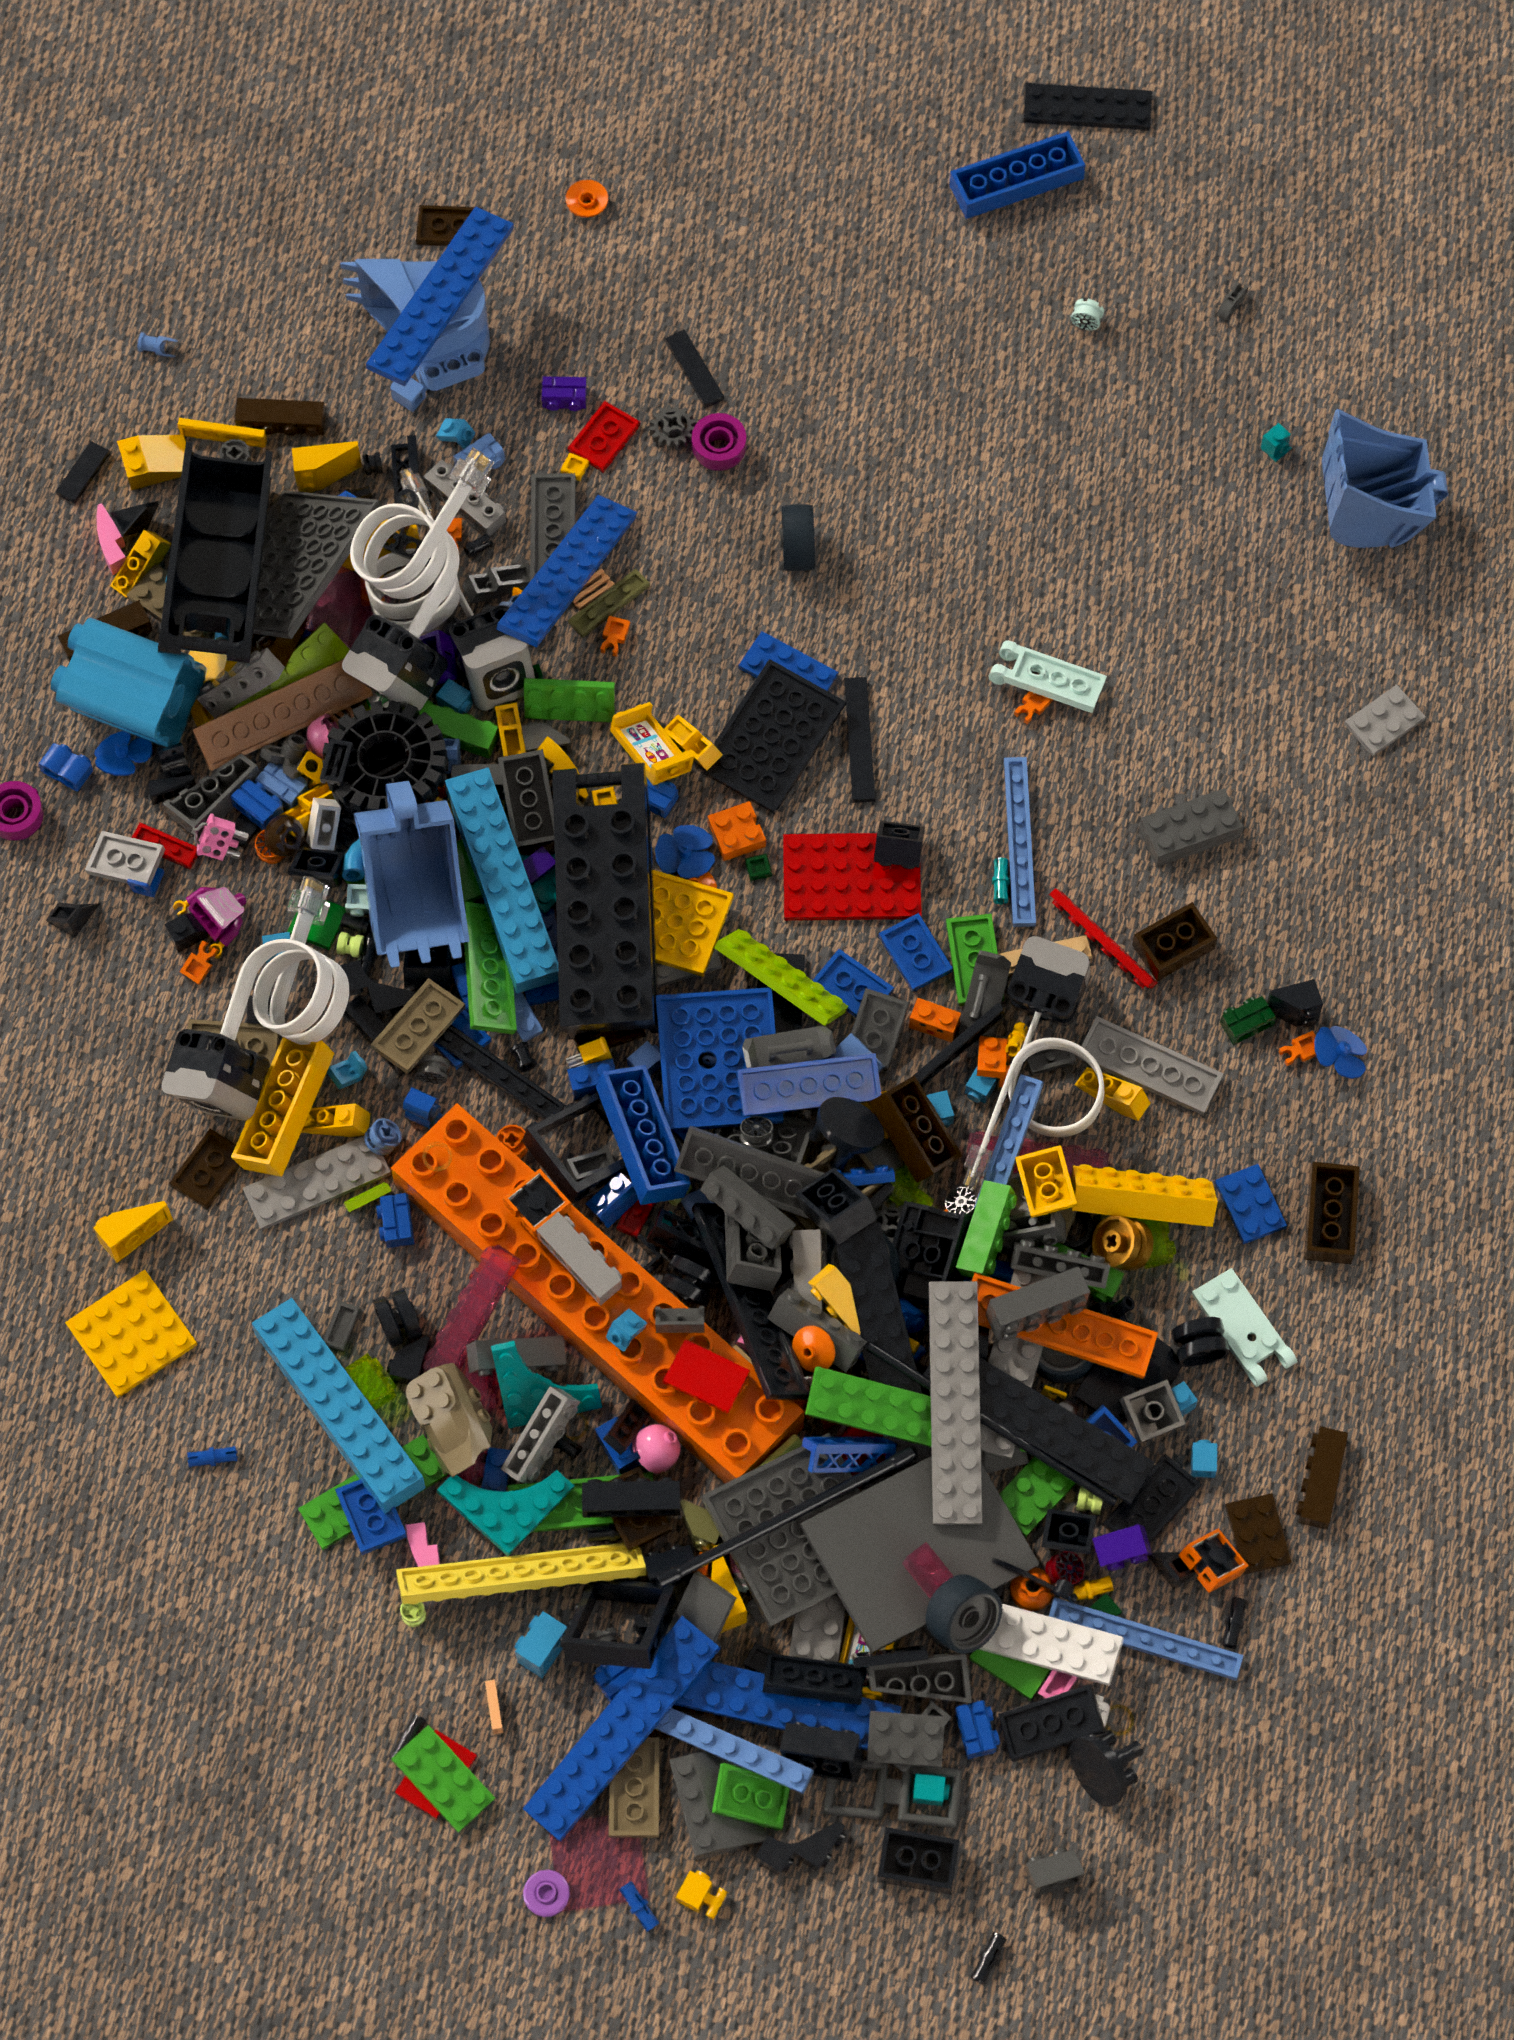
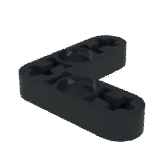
M404 489L399 492L394 504H405L417 509L419 497L411 489ZM411 497L413 499L412 502H407L406 504L404 498ZM409 525L397 530L400 532L399 534L397 532L393 533L389 539L394 538L396 542L389 545L386 541L383 548L391 553L412 559L422 540L406 535L410 527ZM409 543H415V552L411 554L406 553V546Z

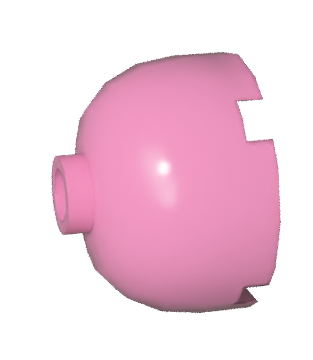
M324 714L312 721L306 733V748L323 760L322 752L324 743H329L327 737L332 727L339 729L336 722L331 723L328 720L331 717L329 714Z
M662 1424L645 1427L632 1440L634 1453L638 1451L641 1457L638 1460L640 1464L655 1474H660L662 1471L666 1472L674 1466L681 1452L680 1442L675 1432Z

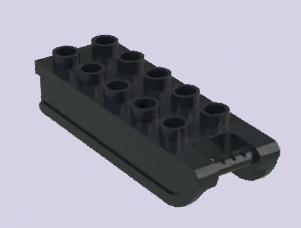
M186 441L165 588L158 653L181 655L182 650L224 654L227 655V661L250 663L272 477H270L273 451H266L265 460L261 462L240 461L198 455L192 451L193 442ZM194 630L216 632L229 637V641L185 636L184 632Z
M645 763L622 764L621 771L578 774L576 768L553 770L560 1028L562 1031L568 1032L569 1040L576 1039L577 1034L648 1029L651 1033H658L652 832ZM622 786V800L618 804L579 806V789Z

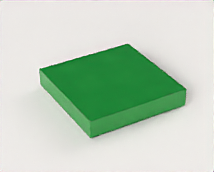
M320 898L306 942L330 950L341 928L342 916L344 913H347L345 907ZM300 906L287 930V932H290V936L292 934Z

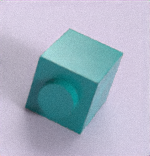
M916 1774L913 1803L942 1806L943 1799L948 1800L950 1785L945 1784V1777Z

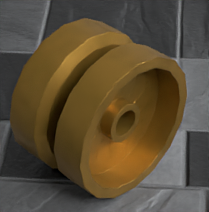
M1109 1216L1096 1226L1092 1236V1249L1094 1255L1104 1257L1105 1262H1108L1111 1268L1135 1271L1143 1267L1150 1259L1154 1240L1151 1230L1142 1221L1122 1216Z

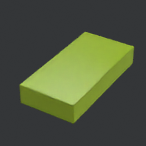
M383 1182L345 1201L343 1204L346 1210L351 1212L392 1190L388 1183Z

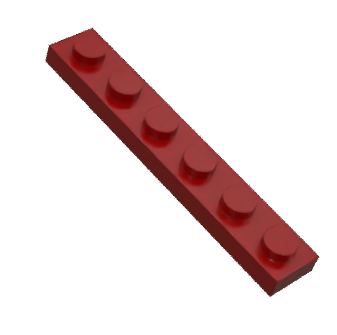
M1055 888L1049 894L1054 899L1052 903L1060 911L1065 909L1070 914L1068 919L1077 927L1081 924L1086 929L1084 934L1093 942L1098 940L1103 945L1100 949L1111 958L1113 955L1118 959L1117 965L1126 973L1130 971L1135 976L1133 980L1141 988L1146 986L1152 989L1158 983L1061 890Z

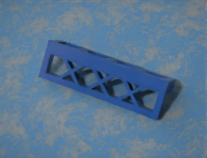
M883 1436L803 1437L802 1447L811 1451L808 1471L811 1473L863 1472L876 1465L877 1462L875 1460L882 1453H886L885 1460L895 1454L896 1443L883 1438ZM819 1454H826L828 1459L821 1466H817ZM842 1454H846L848 1459L842 1465H838L836 1460ZM862 1454H866L868 1459L862 1465H858L856 1460Z

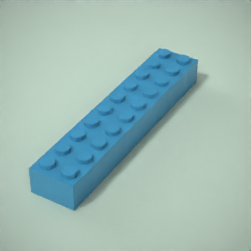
M489 767L445 780V792L516 994L559 981L558 961Z
M293 1298L288 1299L252 1322L257 1339L352 1470L363 1482L365 1488L374 1497L384 1514L390 1512L394 1506L396 1508L426 1488L422 1474Z

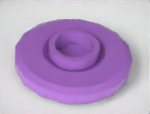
M552 1870L538 1871L531 1875L523 1890L524 1902L528 1909L537 1916H555L562 1912L568 1904L570 1898L569 1885L558 1872Z

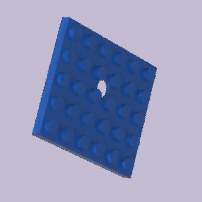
M769 987L656 995L664 1111L671 1131L688 1130L690 1126L699 1129L740 1126L741 1122L748 1117H742L736 1071L738 1069H746L742 1049L745 1039L776 1034L772 989ZM706 1052L712 1053L717 1059L716 1065L710 1069L701 1067L698 1062L701 1054ZM783 1112L757 1115L769 1119L772 1124L783 1123Z

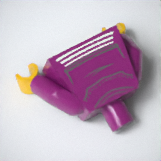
M200 887L187 896L186 901H176L173 908L176 910L179 907H184L182 911L177 913L178 917L187 914L189 909L214 941L219 939L218 944L215 943L209 947V953L213 947L220 950L215 956V959H218L222 956V948L224 946L227 947L239 934L243 923L241 917L245 912L242 906L246 904V898L242 893H237L233 896L226 887L219 889Z

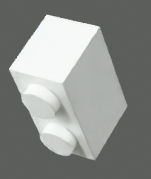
M313 797L306 842L312 849L334 851L341 806L336 800Z

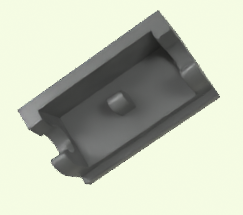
M699 1306V1308L668 1309L655 1307L656 1333H704V1306Z

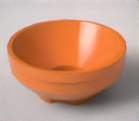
M1036 1567L1028 1571V1573L1050 1583V1578L1044 1570ZM1022 1576L1011 1581V1597L1015 1604L1024 1610L1038 1611L1048 1606L1052 1601L1054 1594L1050 1595V1591L1041 1586L1037 1592L1028 1591L1026 1588L1028 1579Z

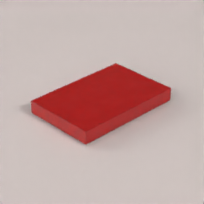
M604 401L567 450L574 455L587 459L591 466L604 473L640 427L641 422Z
M685 1339L664 1377L663 1383L729 1414L750 1374V1370Z
M435 1729L434 1732L470 1769L477 1755ZM405 1776L396 1789L395 1794L437 1820L440 1813Z

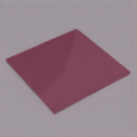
M341 566L308 614L304 629L313 632L325 622L350 649L367 619L373 615L365 586V579L356 572ZM384 595L381 600L391 603L392 597Z
M609 1816L579 1820L562 1841H559L549 1832L554 1871L565 1878L570 1889L568 1904L562 1912L627 1902L619 1889L630 1881H633L643 1899L649 1898L640 1838H609Z

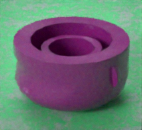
M714 413L703 417L696 423L692 431V450L697 461L702 466L713 471H724L735 467L741 462L746 452L747 436L745 428L737 418L725 413ZM716 440H724L729 443L726 447L720 449L710 445L711 442Z
M9 781L0 784V837L9 841H19L32 836L40 828L44 815L38 790L20 781ZM11 808H24L23 814L18 818L11 819L5 817V814Z

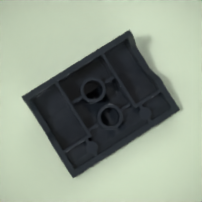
M908 1201L904 1202L893 1239V1244L900 1260V1274L896 1282L899 1298H905L909 1301L929 1306V1282L961 1281L962 1276L956 1269V1265L972 1219L970 1215L963 1212L960 1214L946 1212L928 1205Z

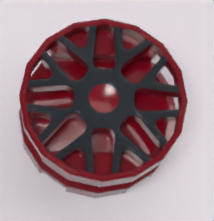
M1061 1552L1050 1557L1051 1559L1046 1562L1045 1573L1048 1574L1049 1582L1052 1585L1059 1579L1067 1580L1073 1585L1083 1578L1084 1564L1081 1558L1074 1552Z

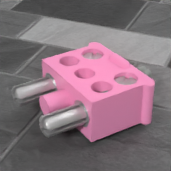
M214 814L209 815L206 823H201L197 828L193 827L191 831L194 834V842L197 844V855H205L223 861L225 856L235 859L240 858L241 852L228 848L229 846L233 848L238 847L239 841L232 839L233 837L247 841L249 837L248 833L236 830L234 822L215 817ZM204 826L201 836L197 840L198 835L195 831H199Z

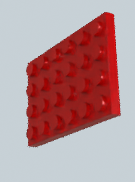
M877 833L783 834L784 921L907 919L917 913L922 918L920 865L919 868L906 869L901 867V865L883 866L878 862H874Z

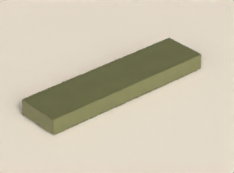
M634 569L568 620V624L583 638L606 621L609 616L614 615L648 589L650 583L637 569Z

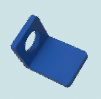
M157 868L150 886L147 883L128 879L127 883L134 893L154 898L164 875V870Z

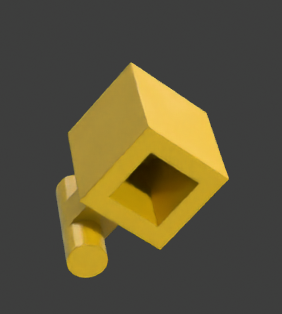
M698 1870L696 1873L689 1871L676 1896V1902L699 1913L703 1904H706L709 1908L705 1915L714 1920L728 1892L719 1888L715 1896L710 1894L709 1892L713 1887L712 1882L709 1881L710 1877Z

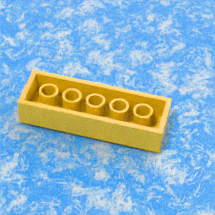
M282 1037L265 1077L255 1112L246 1121L231 1156L244 1170L283 1176L335 1054L322 1040L311 1042L309 1045H300Z
M1087 1164L1073 1165L1070 1180L1078 1205L1072 1207V1211L1213 1227L1218 1201L1213 1182L1205 1178H1197L1196 1180L1186 1179L1181 1175L1169 1177L1156 1172L1143 1174L1136 1170L1118 1171L1111 1167L1100 1169L1093 1168Z

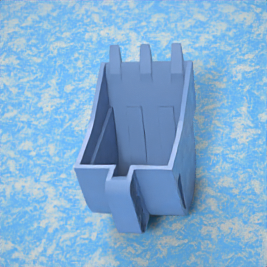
M356 259L355 262H341L340 266L342 269L357 272L358 278H344L343 284L360 288L359 294H346V299L363 304L367 312L388 332L436 262L400 261V259ZM480 280L477 281L415 371L419 383L425 387V391L428 389L436 391L479 376L485 370L484 358L489 349L490 334L485 293Z
M1335 410L1329 429L1328 441L1322 456V470L1331 537L1342 545L1355 548L1381 547L1386 545L1396 547L1409 541L1436 519L1435 506L1448 496L1446 473L1430 469L1426 439L1388 432L1374 427L1342 410Z
M409 781L386 784L388 808L354 813V820L361 844L370 923L377 955L387 954L390 967L395 968L400 966L398 952L418 950L421 962L429 963L431 962V947L449 945L453 959L461 958V943L469 942V934L460 877L454 818L446 800L417 804Z

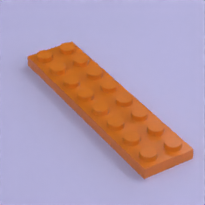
M974 1273L972 1281H977L978 1325L991 1329L985 1316L989 1301L1021 1287ZM1085 1308L1079 1314L1070 1315L1069 1313L1061 1316L1062 1318L1055 1323H1042L1034 1331L1026 1332L1024 1330L1017 1333V1338L1141 1379L1145 1377L1158 1332Z

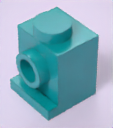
M1280 423L1276 424L1263 435L1261 449L1277 462L1292 449L1289 444L1291 433Z

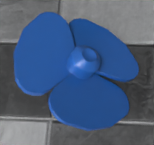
M120 731L110 735L99 744L94 753L96 757L95 765L107 774L115 776L132 775L136 768L131 760L136 763H143L149 760L153 753L152 744L143 738H136L129 744L131 740L130 733Z
M680 825L674 829L673 836L671 834H662L658 838L655 847L656 862L663 873L671 875L677 871L678 875L683 879L698 878L707 873L715 863V857L711 852L698 851L709 848L713 843V838L703 828L694 825Z
M1332 1026L1330 1029L1321 1027L1318 1030L1314 1039V1050L1319 1063L1325 1067H1330L1335 1063V1069L1342 1077L1350 1079L1359 1078L1365 1072L1366 1067L1361 1059L1352 1055L1363 1056L1366 1054L1367 1047L1361 1039L1348 1029L1339 1026Z

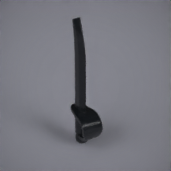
M993 1558V1563L1049 1590L1050 1595L1055 1594L1071 1603L1077 1601V1595L1073 1593L1074 1587L1069 1581L1059 1579L1052 1585L1008 1562Z

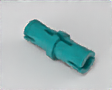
M1002 857L994 859V877L992 878V884L994 885L993 902L998 905L1008 903V885L1010 884V878H1008V859Z

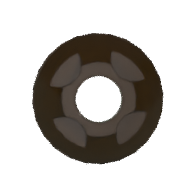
M276 816L266 826L264 833L265 844L269 851L275 855H293L304 842V829L302 824L292 816ZM289 831H293L295 834V839L291 844H287L285 841V835Z

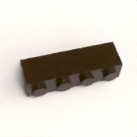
M237 398L234 421L236 426L265 430L267 435L284 433L289 436L306 434L307 436L315 437L317 435H324L326 409L324 402Z
M140 600L97 618L99 621L141 637H146L149 632L153 631ZM71 630L57 636L69 663L74 653V650L68 648V638Z
M1320 1426L1318 1432L1312 1434L1310 1447H1314L1313 1456L1308 1455L1305 1469L1309 1470L1308 1479L1303 1478L1300 1492L1305 1494L1303 1501H1298L1296 1515L1300 1516L1298 1523L1327 1530L1330 1524L1348 1438L1347 1432Z

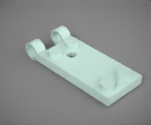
M1013 641L1003 642L999 651L1000 657L1006 661H1014L1016 659L1013 670L1008 669L1004 665L995 664L989 674L991 682L997 685L1007 683L1093 713L1107 676L1017 645Z
M1232 1268L1192 1291V1296L1207 1317H1219L1222 1319L1225 1332L1221 1337L1227 1339L1230 1351L1256 1387L1268 1380L1264 1370L1258 1363L1275 1353L1286 1369L1297 1363V1358L1293 1351L1283 1342ZM1249 1334H1254L1256 1336V1340L1249 1341L1247 1336Z

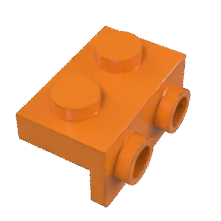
M980 1036L977 1076L999 1078V1087H1003L1010 1065H1006V1062H1010L1011 1058L1008 1055L1009 1052L1006 1053L1005 1051L1007 1039Z

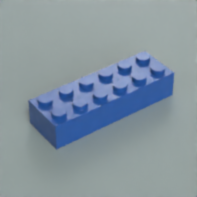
M1069 131L950 171L949 186L965 219H969L1084 179L1085 163Z
M646 1065L603 1071L596 1089L640 1205L684 1198L691 1185L689 1176L674 1171L680 1153Z

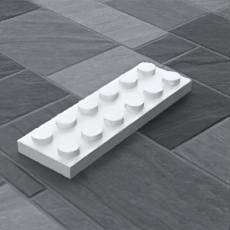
M1002 1604L1003 1613L997 1631L983 1647L979 1648L982 1651L1110 1686L1124 1639L1122 1636Z

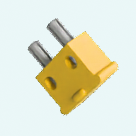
M600 1037L597 1040L579 1046L580 1053L566 1058L569 1069L611 1059L612 1056L605 1038Z

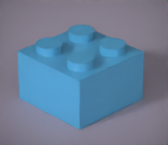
M542 1611L540 1616L536 1615L528 1626L530 1628L529 1632L525 1637L522 1635L514 1647L516 1649L517 1662L540 1678L544 1677L563 1648L560 1647L561 1637L568 1630L567 1626Z

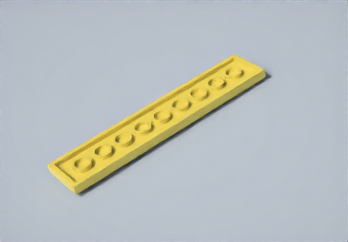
M624 1543L396 1569L402 1604H418L419 1602H438L451 1598L464 1599L477 1595L489 1596L502 1592L513 1593L527 1589L538 1590L552 1586L563 1587L569 1584H588L603 1580L612 1581L620 1578H637L638 1576L646 1575V1566L640 1547L628 1553Z

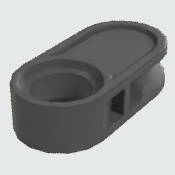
M1238 282L1222 302L1217 316L1228 321L1245 298L1248 287L1242 288V284Z

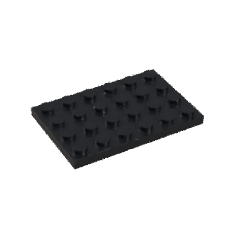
M769 659L714 742L716 748L723 755L708 770L699 765L698 771L771 813L776 814L846 706V701Z

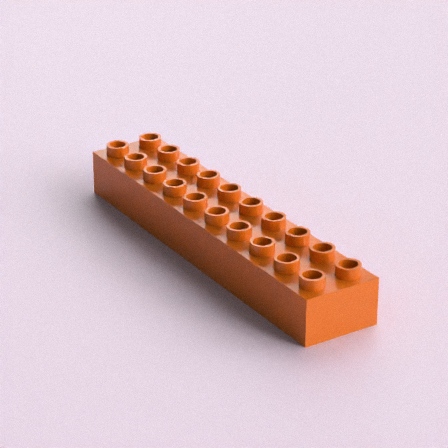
M458 1103L391 1167L395 1187L401 1193H407L411 1202L560 1336H563L570 1345L629 1398H633L658 1424H662L675 1432L679 1442L725 1484L756 1469L791 1436L797 1435L804 1428V1410L793 1400H767L754 1366L705 1322L704 1333H656L655 1307H660L661 1309L688 1307L571 1204L572 1209L564 1214L563 1217L568 1216L574 1223V1229L577 1233L580 1234L582 1232L591 1242L589 1244L594 1251L598 1249L605 1256V1263L610 1268L615 1267L622 1275V1288L600 1306L537 1237L534 1238L522 1225L521 1216L516 1218L504 1205L503 1198L530 1177L534 1171ZM630 1309L645 1320L647 1325L641 1333L631 1340L628 1348L622 1351L607 1340L606 1335L612 1322L626 1310ZM685 1339L750 1370V1374L729 1414L663 1383V1379Z

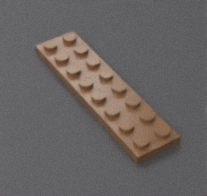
M344 659L191 730L209 770L212 771L239 754L245 756L309 726L312 721L324 714H335L373 696L370 688L343 670L342 663Z

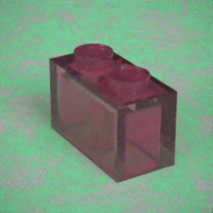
M927 1542L908 1555L902 1563L930 1599L939 1586L953 1577L952 1573Z

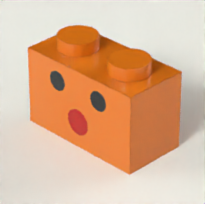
M917 998L910 1015L909 1028L948 1042H953L960 1025L961 1013Z

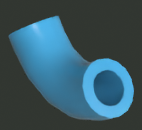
M360 839L350 846L343 859L342 877L347 881H359L365 876Z

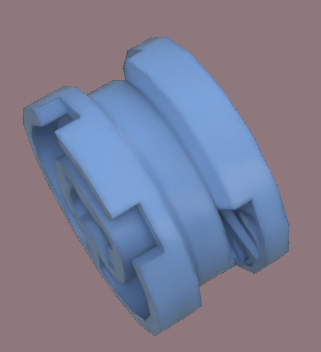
M385 1118L376 1120L364 1135L367 1147L373 1153L381 1156L390 1154L402 1139L399 1127L393 1121Z

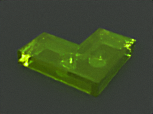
M904 1164L895 1174V1182H890L894 1186V1193L889 1198L898 1205H904L905 1201L928 1206L934 1203V1199L917 1188L922 1181L916 1183L906 1164Z

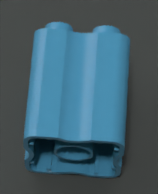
M89 617L84 625L77 623L71 630L68 638V648L74 650L68 667L60 665L51 680V690L57 692L56 701L69 707L70 710L77 714L163 747L178 744L186 728L191 709L200 693V687L204 683L207 673L206 666L194 661L191 655L181 652V655L158 653L157 642Z

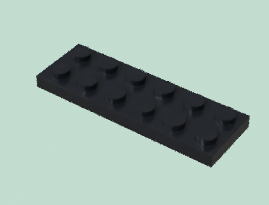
M1026 83L1023 123L1150 131L1152 91Z

